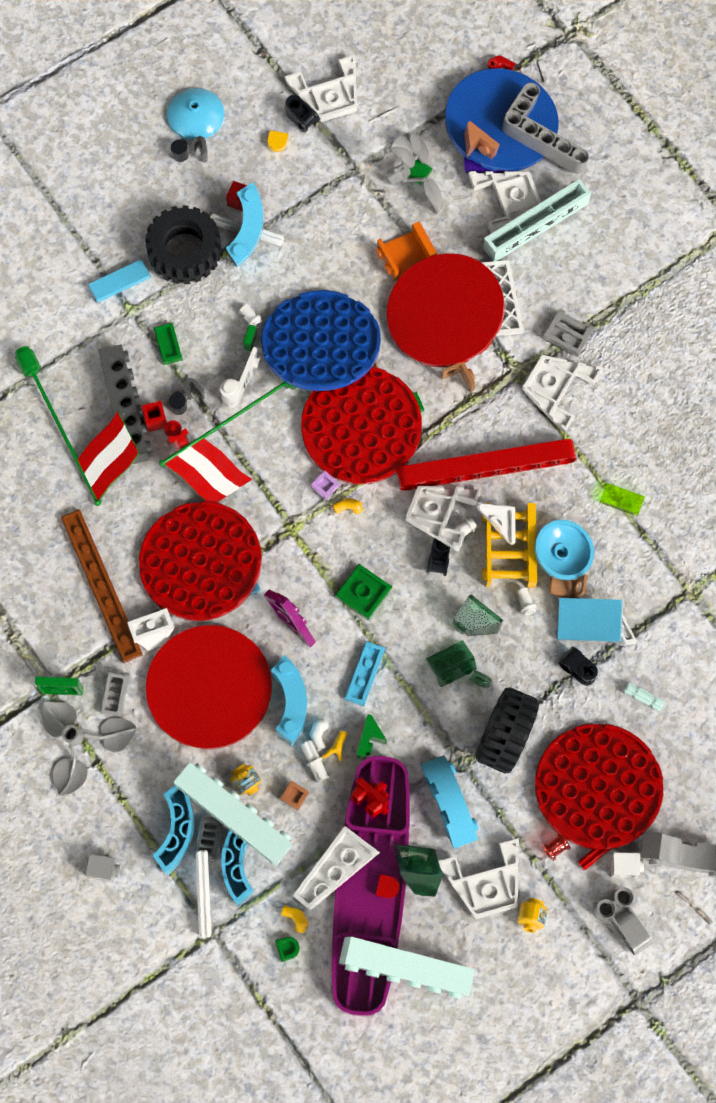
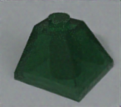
M470 594L453 618L452 624H454V629L462 635L464 633L467 636L491 635L500 632L503 619Z
M394 844L393 849L400 875L413 893L420 896L435 897L443 877L435 849Z

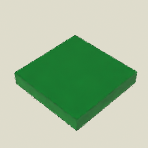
M358 564L335 594V598L369 620L391 591L392 586L361 564Z
M35 677V685L42 694L82 696L84 693V687L78 678Z

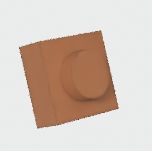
M291 781L280 800L299 811L310 792Z

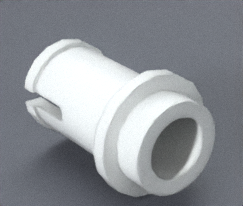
M248 304L240 308L239 314L250 325L256 326V329L262 325L261 316H257Z
M472 518L464 519L465 522L454 528V530L465 532L466 536L470 532L474 533L477 525Z
M528 588L516 591L515 594L522 607L521 613H524L525 616L535 613L537 606L533 604Z

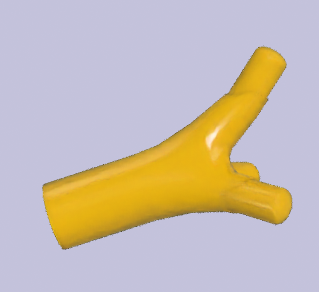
M340 730L336 741L322 755V758L325 759L331 754L336 753L339 761H343L342 746L348 733Z

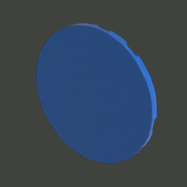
M485 69L475 72L461 80L449 96L445 109L447 133L453 145L464 157L480 164L483 168L493 171L508 170V172L529 168L540 162L544 156L506 135L502 131V124L507 111L527 83H534L539 86L540 94L528 118L558 134V113L550 95L535 80L516 71ZM469 121L500 144L497 154L492 159L483 155L478 148L467 157L464 133Z
M315 290L300 293L299 296L290 300L286 299L276 307V310L267 317L261 334V346L267 365L280 379L301 389L328 391L356 382L372 368L380 352L381 333L377 320L360 301H355L349 298V295L340 292Z

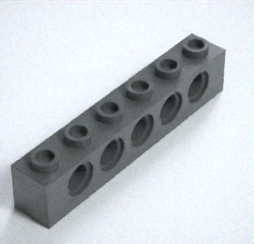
M122 344L98 349L114 416L119 411L125 425L128 420H135L134 424L126 425L132 438L140 439L135 443L140 453L133 464L149 461V453H152L150 441H145L144 435L148 434L145 422L141 423L140 421L143 412L141 404H136L135 399L139 398L136 386L132 387L131 380L135 379L132 368L128 369L127 362H130L128 351H123ZM115 366L122 367L120 370H113ZM119 384H126L122 389L117 388ZM124 402H130V403H131V404H130L129 406H127V407L121 406L122 403H124Z

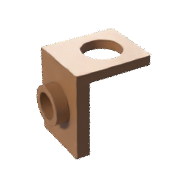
M465 362L454 364L442 370V380L461 373L469 391H474L475 377L473 371L467 368Z
M584 574L576 580H560L551 576L549 593L562 598H579L585 594L587 575ZM582 582L581 589L578 592L579 585Z

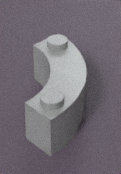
M644 832L640 858L648 860L649 865L657 867L665 865L709 874L708 877L716 878V845L696 842L694 846L692 843L683 842L682 839L663 833Z

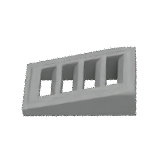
M108 671L100 713L121 717L130 675ZM112 679L123 680V684L113 683ZM110 687L120 688L121 693L110 691ZM108 696L120 697L119 701L108 699ZM107 703L118 705V709L107 708L106 705Z
M201 817L194 854L195 859L196 851L206 848L213 849L212 853H208V861H217L222 823L217 819ZM205 823L217 824V829L205 827ZM204 831L216 833L215 837L203 835ZM202 840L214 841V845L203 844Z

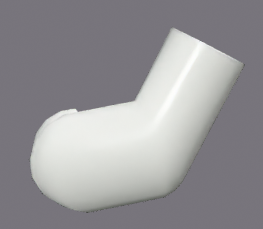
M324 719L316 720L309 733L316 751L326 748L321 737L323 731L328 729V722Z

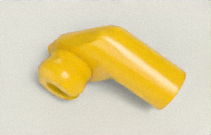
M345 498L332 505L336 514L346 509H352L354 514H360L363 511L361 501L351 498Z
M284 905L281 915L292 918L295 923V931L304 933L308 927V920L304 912L300 909Z

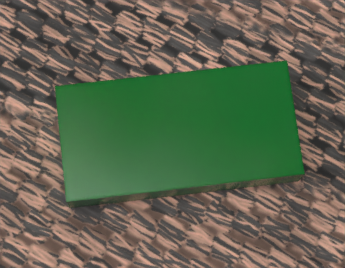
M173 323L153 327L163 365L183 361Z

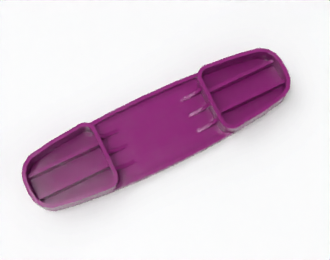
M371 756L361 762L356 771L351 793L356 788V781L360 777L369 784L372 781L376 784L384 781L387 784L385 791L389 793L387 798L389 800L387 805L389 812L385 815L380 813L372 818L365 811V806L369 802L364 800L360 805H357L351 800L350 794L345 818V826L380 853L339 886L335 892L332 936L333 1000L337 1008L343 1013L360 1017L373 1016L380 1012L385 1006L391 981H387V976L380 974L379 978L368 976L366 971L358 969V972L345 970L346 965L339 964L344 938L354 937L398 949L406 890L410 826L408 771L405 765L398 759L385 756ZM380 874L391 876L398 881L399 892L395 897L387 899L375 896Z

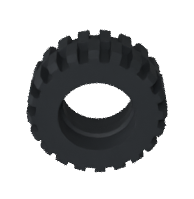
M183 205L182 208H177V206L171 207L172 210L170 211L165 209L161 212L160 217L157 215L153 218V224H149L147 228L148 233L145 234V246L151 267H154V271L158 275L162 274L163 279L166 281L172 279L175 284L184 282L185 285L190 284V281L193 280L199 282L203 276L207 278L211 274L210 270L216 269L218 266L217 261H220L221 239L216 222L205 211L200 213V209L196 207L189 209V206ZM180 234L194 235L202 241L199 249L187 256L173 255L165 247L173 237Z
M511 687L505 688L502 691L490 715L476 752V759L479 763L504 774L512 771L520 758L536 720L540 705L537 698Z

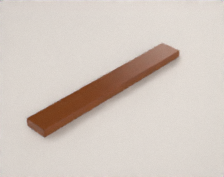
M80 509L62 516L61 519L123 663L143 656L139 644L134 643L127 623L129 621Z

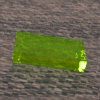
M606 483L599 503L638 517L645 496Z

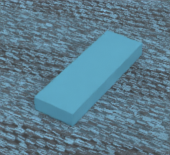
M138 260L88 285L97 303L149 279L150 274L143 261Z
M368 641L365 642L344 700L363 707L365 706L385 652V647Z

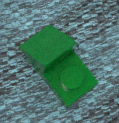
M367 714L357 751V759L365 760L366 755H371L373 743H370V741L387 744V739L370 714Z

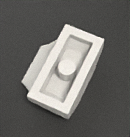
M167 608L127 622L134 643L142 645L147 651L162 647L170 639L171 632L174 629Z

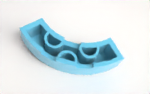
M253 182L237 192L243 207V222L235 240L226 247L227 252L237 267L242 265L255 251L263 232V205L259 192Z
M284 655L271 669V675L279 683L286 699L284 715L276 728V734L293 747L305 726L307 695L299 671L291 660Z
M445 755L422 763L421 767L425 781L441 811L440 816L453 848L455 849L478 840L476 831L479 830L475 818L471 819L463 794L454 776L456 770L452 761L448 763Z
M175 786L163 794L171 814L170 831L162 846L152 855L167 876L184 859L194 834V812L191 800Z
M229 830L222 849L221 866L226 888L238 907L254 893L246 878L244 869L245 854L249 845Z

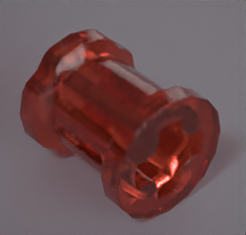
M557 834V838L549 844L542 845L545 853L552 861H555L556 856L563 851L571 849L568 841L562 834Z

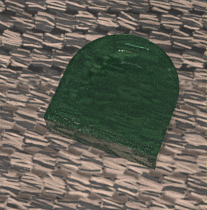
M474 670L469 679L470 682L483 688H489L493 681L490 677L477 670Z

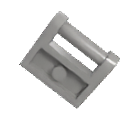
M560 309L545 332L543 339L578 357L595 327L583 324ZM563 321L568 325L580 330L584 334L581 335L580 333L566 327L560 322Z

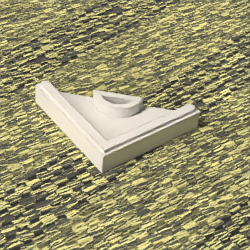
M484 503L477 504V509L510 545H514L515 507Z

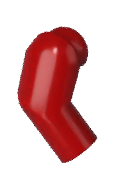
M501 55L492 57L487 62L489 69L505 68L513 71L516 65L515 62Z

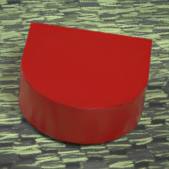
M380 874L375 896L387 899L395 897L399 892L398 881L391 876Z

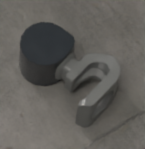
M198 136L191 141V145L187 144L185 139L175 140L171 144L174 160L177 162L186 161L189 154L195 155L197 147L200 146L202 147V161L204 163L207 162L208 150L205 138Z
M186 379L182 386L183 393L176 391L169 397L168 401L172 413L182 415L187 411V400L193 399L190 388H194L202 399H205L204 389L195 379Z

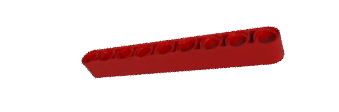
M563 439L405 465L397 468V476L400 490L407 491L417 489L418 486H438L565 465L575 462L577 457L573 440Z

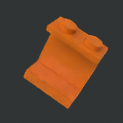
M420 221L412 224V232L385 244L381 238L377 240L376 253L379 259L384 260L385 270L388 275H392L394 280L399 279L406 270L417 262L437 255Z

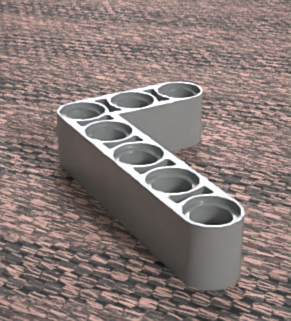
M527 83L507 111L502 124V131L509 137L576 174L582 173L589 160L588 152L528 118L537 102L540 88L534 83Z

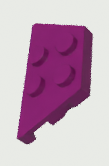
M269 589L263 596L277 617L296 635L299 633L311 648L316 641L305 625L307 621L298 614L300 610L287 597Z

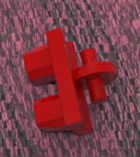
M171 420L165 424L164 432L168 436L166 440L168 446L173 444L176 451L189 444L186 439L189 433L186 428L182 430L179 422Z
M360 777L356 781V788L351 793V800L357 805H360L364 800L369 802L365 806V811L372 818L380 813L385 815L389 812L387 808L389 793L385 791L387 784L384 781L378 784L372 781L369 784Z

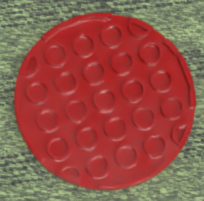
M455 253L430 256L406 270L394 285L387 304L389 331L401 351L423 365L450 367L454 364L466 363L478 354L483 353L492 344L491 342L497 333H499L505 313L504 295L495 275L480 261Z
M372 367L362 378L348 386L335 390L313 391L303 408L301 432L309 456L323 472L326 471L333 478L350 484H372L392 477L397 473V468L407 465L414 456L421 438L422 417L419 404L410 388L400 378L386 372V370Z
M209 501L186 503L175 507L174 510L166 515H162L149 529L140 549L139 573L148 595L162 610L167 608L170 615L184 620H212L232 612L250 596L261 573L262 551L256 532L247 519L236 510L226 505Z
M216 625L193 627L169 639L153 658L146 679L148 706L159 727L180 744L203 750L228 747L250 735L266 715L272 694L270 669L266 658L257 645L236 630Z
M584 724L560 734L544 751L535 775L536 800L547 823L564 839L589 849H614L638 839L655 821L664 796L662 771L650 748L633 733L610 724Z

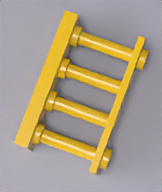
M528 503L526 510L515 512V520L526 522V529L515 531V539H523V542H526V549H523V551L491 550V539L504 538L498 531H491V523L481 514V519L485 522L486 568H482V580H486V587H490L492 578L523 579V581H527V588H535L537 584V559L534 549L536 540V503ZM491 559H523V561H527V569H523V571L491 570Z

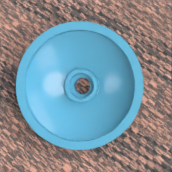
M189 88L175 95L169 103L167 109L168 123L171 129L182 138L193 140L198 136H202L206 139L215 134L224 121L223 104L213 92L207 89Z
M569 520L552 521L545 525L536 537L534 546L536 559L542 569L550 576L560 580H573L581 577L591 567L594 560L593 542L589 534L580 525ZM557 551L561 552L562 557L558 556Z

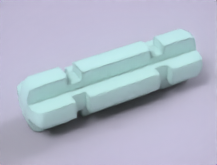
M631 682L627 684L624 690L625 694L635 696L636 700L648 706L652 705V708L657 711L662 709L665 703L663 699L655 698L654 694L641 687L639 689L636 688L637 685Z

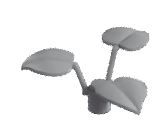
M414 132L409 135L408 139L404 136L396 138L389 149L394 151L403 163L387 171L389 181L393 185L401 181L404 184L422 181L426 196L436 210V214L439 213L442 205V194L435 181L431 178L427 180L425 177L408 178L410 175L409 168L415 165V160L419 158L422 164L428 162L429 152L427 146Z
M45 701L42 708L44 727L51 736L56 738L62 737L69 743L68 748H70L73 761L62 759L54 766L52 778L58 794L64 796L74 793L83 786L87 779V766L82 762H77L74 746L79 745L83 741V737L103 740L104 747L107 750L121 752L132 742L137 732V727L126 719L112 718L101 725L102 736L86 733L85 731L81 732L74 726L77 721V713L73 706L64 702Z

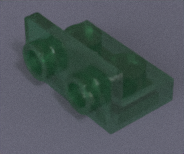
M463 640L426 658L427 664L436 676L440 687L451 684L477 669L475 658Z

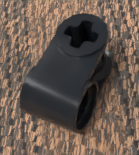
M291 95L286 99L285 113L302 132L306 133L313 123L320 121L317 112L309 107L298 95Z
M434 538L426 573L436 572L446 576L451 547L446 545V549H438L436 544L441 541Z
M572 646L558 661L559 666L582 685L589 686L595 682L598 675L596 665L587 659L577 648ZM584 672H591V675L584 676Z

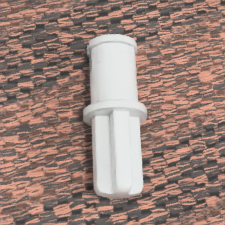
M311 740L304 742L301 748L308 761L307 767L310 766L316 782L320 783L328 779L329 775L323 766L322 757L319 758Z

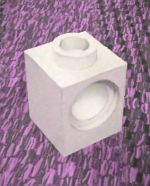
M613 853L611 855V877L638 878L640 872L644 871V861L640 859V853Z

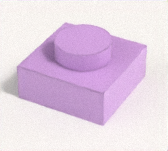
M326 471L311 484V487L325 500L340 486V483Z

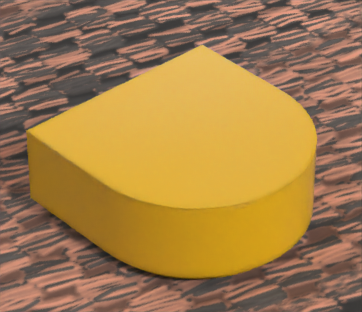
M270 130L268 136V147L274 152L283 151L287 146L289 134Z

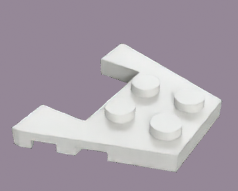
M355 55L339 59V66L344 77L309 88L301 71L285 76L288 86L309 107L317 112L320 122L357 111Z
M469 172L468 176L474 190L491 185L494 186L505 214L503 218L488 222L487 226L490 233L495 232L541 203L530 172Z
M542 355L523 385L522 390L563 433H566L575 416L557 407L575 376L595 385L604 368L600 366L591 367L580 362L579 364L567 362L565 359Z
M418 486L406 514V521L454 550L460 551L465 532L447 528L448 519L455 501L476 506L482 488L474 487L473 490L464 489V487L444 489V486Z
M518 838L499 844L505 866L468 877H462L456 856L437 861L439 868L475 920L518 907Z

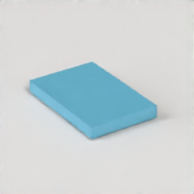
M559 598L558 640L621 642L623 600Z

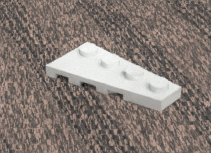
M344 826L293 894V897L312 910L380 852Z

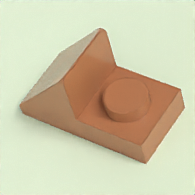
M469 121L464 133L467 157L478 148L483 155L492 159L497 154L500 144Z

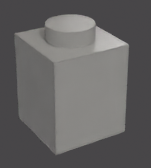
M90 854L85 876L89 879L113 883L114 877L118 878L120 865L117 864L118 861L115 858Z

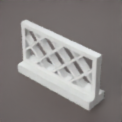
M509 260L481 262L491 270L500 281V285L503 283L509 287V293L507 295L503 293L504 301H508L513 305L511 313L505 309L504 314L507 318L502 323L501 328L503 329H500L496 336L523 334L524 330ZM497 267H505L506 274L502 277L494 270ZM510 318L516 322L517 328L511 329L505 323Z

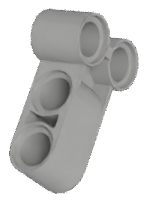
M621 887L612 893L611 900L603 899L597 902L593 908V913L599 920H610L630 952L635 956L652 945L653 941L630 907L634 900L633 892L629 888ZM619 892L626 894L627 902L625 904L618 901L617 895ZM601 904L609 907L610 912L608 916L600 913L599 908Z

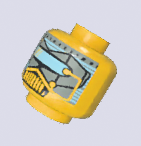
M244 763L230 772L232 774L230 783L239 795L247 793L250 796L259 790L257 785L260 784L261 777L252 765L246 766Z
M528 898L527 901L522 902L517 921L523 927V930L535 933L536 930L544 928L548 913L547 907L544 906L543 901L534 898Z

